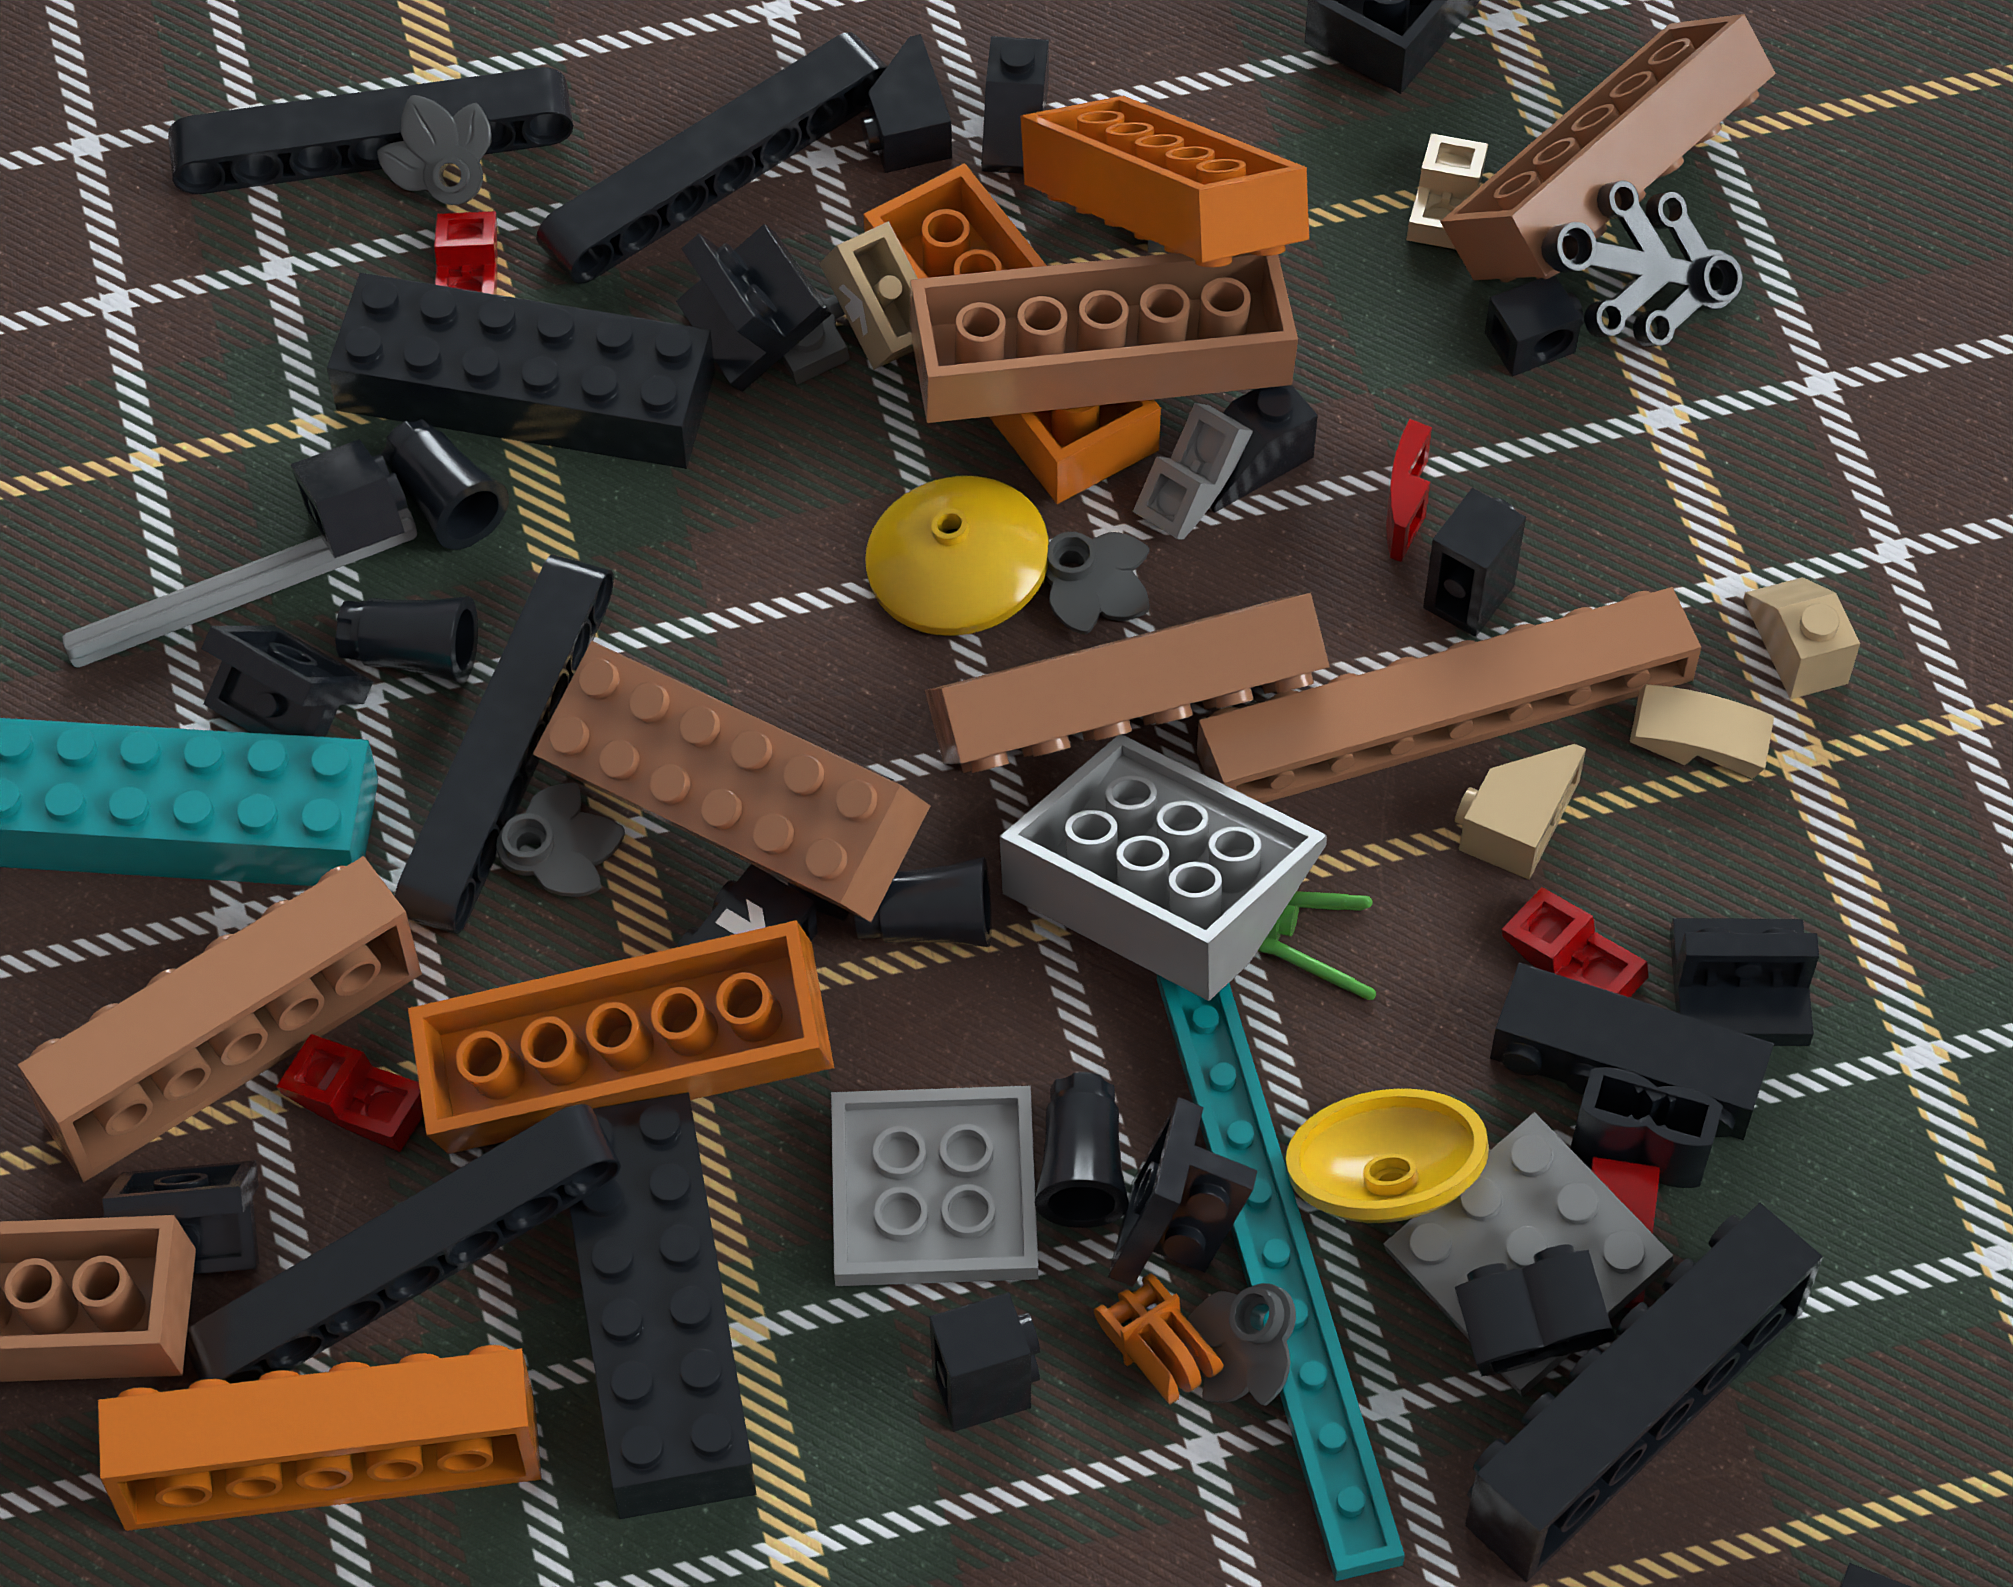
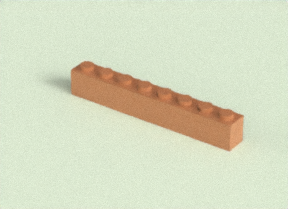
M1673 587L1652 593L1649 591H1639L1628 595L1620 602L1595 609L1589 607L1578 608L1569 612L1563 618L1539 625L1521 624L1511 628L1503 635L1482 641H1461L1443 652L1418 659L1415 657H1404L1392 662L1386 668L1361 675L1354 673L1343 674L1332 679L1328 684L1300 692L1296 690L1280 692L1268 701L1244 708L1226 707L1220 709L1208 718L1199 720L1197 755L1207 777L1263 804L1638 697L1640 689L1646 684L1673 687L1693 681L1701 645Z

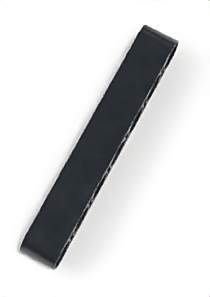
M852 32L836 36L554 210L544 219L537 231L536 240L538 244L574 282L582 284L596 279L868 109V92L887 68V65Z
M541 67L183 117L172 123L168 129L172 181L183 192L207 194L383 169L379 162L377 151L390 143L404 141L401 134V117L407 100L413 95L426 97L437 102L452 117L467 105L478 103L491 126V144L484 155L558 144L571 135L574 126L567 81L558 70Z
M551 554L543 564L400 876L394 896L406 911L409 921L454 934H459L464 929L498 855L496 844L500 831L515 816L540 761V758L533 755V752L591 641L594 640L606 613L614 583L612 570Z
M577 1104L555 1112L199 1320L187 1330L185 1346L199 1381L220 1379L232 1384L256 1381L262 1375L273 1371H290L603 1188L619 1174L621 1165L592 1107L586 1104Z

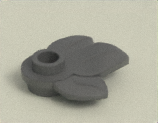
M410 96L401 117V134L404 141L390 143L377 151L378 159L384 172L401 188L409 191L428 190L441 203L461 205L469 202L477 195L482 186L483 170L480 160L491 144V126L487 116L478 103L467 105L452 117L437 102L426 97ZM451 164L458 166L461 171V179L453 187L448 186L443 179L445 168Z
M1064 532L1055 536L1048 545V569L1044 578L1052 586L1049 602L1054 615L1065 627L1073 632L1086 635L1092 631L1100 615L1109 620L1126 621L1146 614L1150 608L1149 598L1145 587L1133 570L1138 568L1147 558L1149 547L1140 540L1120 532H1108L1093 539L1078 532ZM1072 562L1077 563L1080 566L1075 568L1064 567L1062 565Z
M559 784L538 792L532 797L526 813L511 818L505 824L497 838V853L506 869L518 875H534L542 887L550 893L569 897L587 896L601 889L600 877L595 866L603 863L615 853L624 839L625 829L622 825L608 818L580 812L581 794L578 784ZM529 843L540 846L531 852L519 851L522 846Z
M1261 1283L1242 1290L1238 1295L1226 1291H1218L1206 1298L1189 1315L1187 1320L1221 1359L1224 1367L1217 1375L1211 1378L1205 1377L1202 1398L1211 1403H1226L1236 1401L1250 1391L1257 1402L1267 1406L1282 1390L1290 1370L1291 1361L1287 1340L1292 1334L1296 1321V1310L1291 1296L1281 1287L1269 1283ZM1269 1311L1267 1323L1263 1327L1264 1316Z

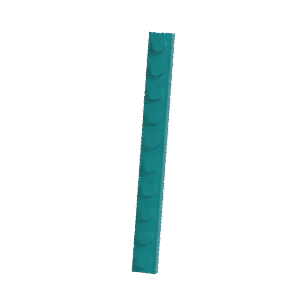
M1157 974L1156 980L1194 1104L1204 1107L1199 1125L1207 1150L1258 1170L1254 1189L1232 1225L1231 1232L1248 1288L1261 1283L1276 1285L1284 1289L1291 1296L1295 1305V1326L1287 1340L1291 1361L1287 1381L1279 1394L1335 1581H1340L1403 1566L1405 1554L1230 983L1208 1001ZM1269 1311L1264 1316L1263 1327L1267 1323Z

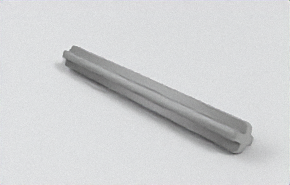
M408 508L398 511L405 533L337 558L333 557L320 536L65 633L62 637L64 648L74 667L85 666L410 541L417 536L414 519Z

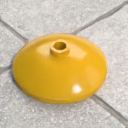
M946 477L912 489L897 499L882 514L868 540L865 557L866 571L871 589L877 601L888 614L900 623L912 629L934 635L971 634L1004 622L1020 611L1033 598L1047 573L1049 539L1041 514L1034 504L1015 488L1003 482L985 477ZM958 529V530H957L956 532H954V533H950V534L945 533V532H947V531H949V530Z
M1386 1089L1343 1099L1320 1110L1306 1120L1289 1142L1286 1151V1165L1292 1187L1308 1204L1327 1214L1345 1220L1364 1223H1386L1428 1214L1459 1197L1482 1173L1487 1163L1489 1145L1483 1121L1465 1103L1433 1091Z

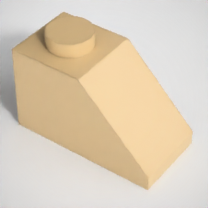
M1803 577L1745 592L1743 600L1790 699L1849 683L1860 642L1835 592Z
M1572 744L1490 768L1480 789L1477 790L1469 787L1457 810L1455 822L1463 825L1459 850L1530 880L1580 781L1586 748Z

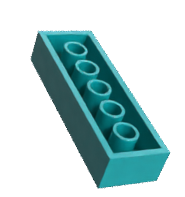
M0 718V867L314 886L331 869L338 866H348L362 856H366L378 785V775L369 740Z

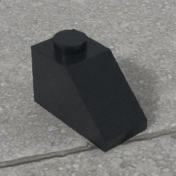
M921 34L910 36L868 92L870 116L861 118L866 148L869 153L878 151L885 173L952 158V125L945 101Z
M991 36L985 88L982 171L1024 174L1020 116L1046 111L1049 86V40Z
M1292 385L1254 389L1232 401L1225 409L1223 414L1251 429L1253 432L1232 474L1210 508L1215 513L1314 458L1318 415Z

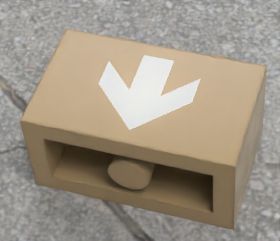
M888 221L838 244L819 263L873 370L914 351L909 326L910 280L918 278Z

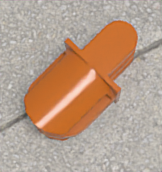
M1149 1273L1142 1278V1287L1134 1292L1124 1289L1118 1293L1119 1301L1108 1309L1104 1305L1098 1306L1094 1309V1315L1100 1327L1123 1354L1124 1364L1129 1366L1134 1362L1165 1401L1171 1405L1179 1400L1178 1387L1185 1392H1191L1201 1385L1202 1379L1198 1367L1206 1377L1211 1378L1222 1371L1224 1364L1181 1313L1180 1299L1177 1293L1172 1296L1157 1277ZM1153 1303L1157 1305L1150 1311H1147L1145 1309ZM1128 1319H1131L1133 1321L1125 1327L1121 1325Z

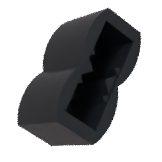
M1610 1067L1594 1068L1590 1072L1570 1149L1578 1157L1589 1163H1592L1593 1157L1659 1167V1183L1677 1188L1700 1187L1723 1106L1712 1097L1694 1089L1680 1086L1656 1087L1644 1077L1627 1070Z
M1569 1244L1549 1247L1533 1256L1535 1263L1519 1269L1508 1270L1507 1265L1504 1263L1485 1265L1470 1271L1467 1274L1468 1282L1455 1287L1481 1377L1516 1370L1547 1358L1581 1352L1615 1340L1589 1249L1574 1251V1247Z

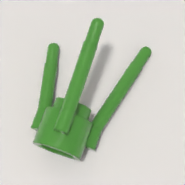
M1296 891L1258 949V952L1273 954L1366 1000H1373L1376 997V991L1373 988L1278 941L1280 935L1292 937L1297 923L1299 908L1362 911L1372 906V899L1369 896Z

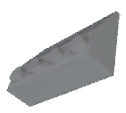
M1121 734L1109 742L1000 835L1002 890L1004 895L1210 1001L1250 963L1327 845V835Z

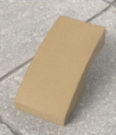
M1431 133L1421 169L1419 188L1409 220L1407 241L1455 249L1440 221L1480 187L1488 144Z
M1646 684L1639 691L1630 742L1682 765H1686L1698 755L1753 779L1766 767L1774 716L1756 708L1711 694Z

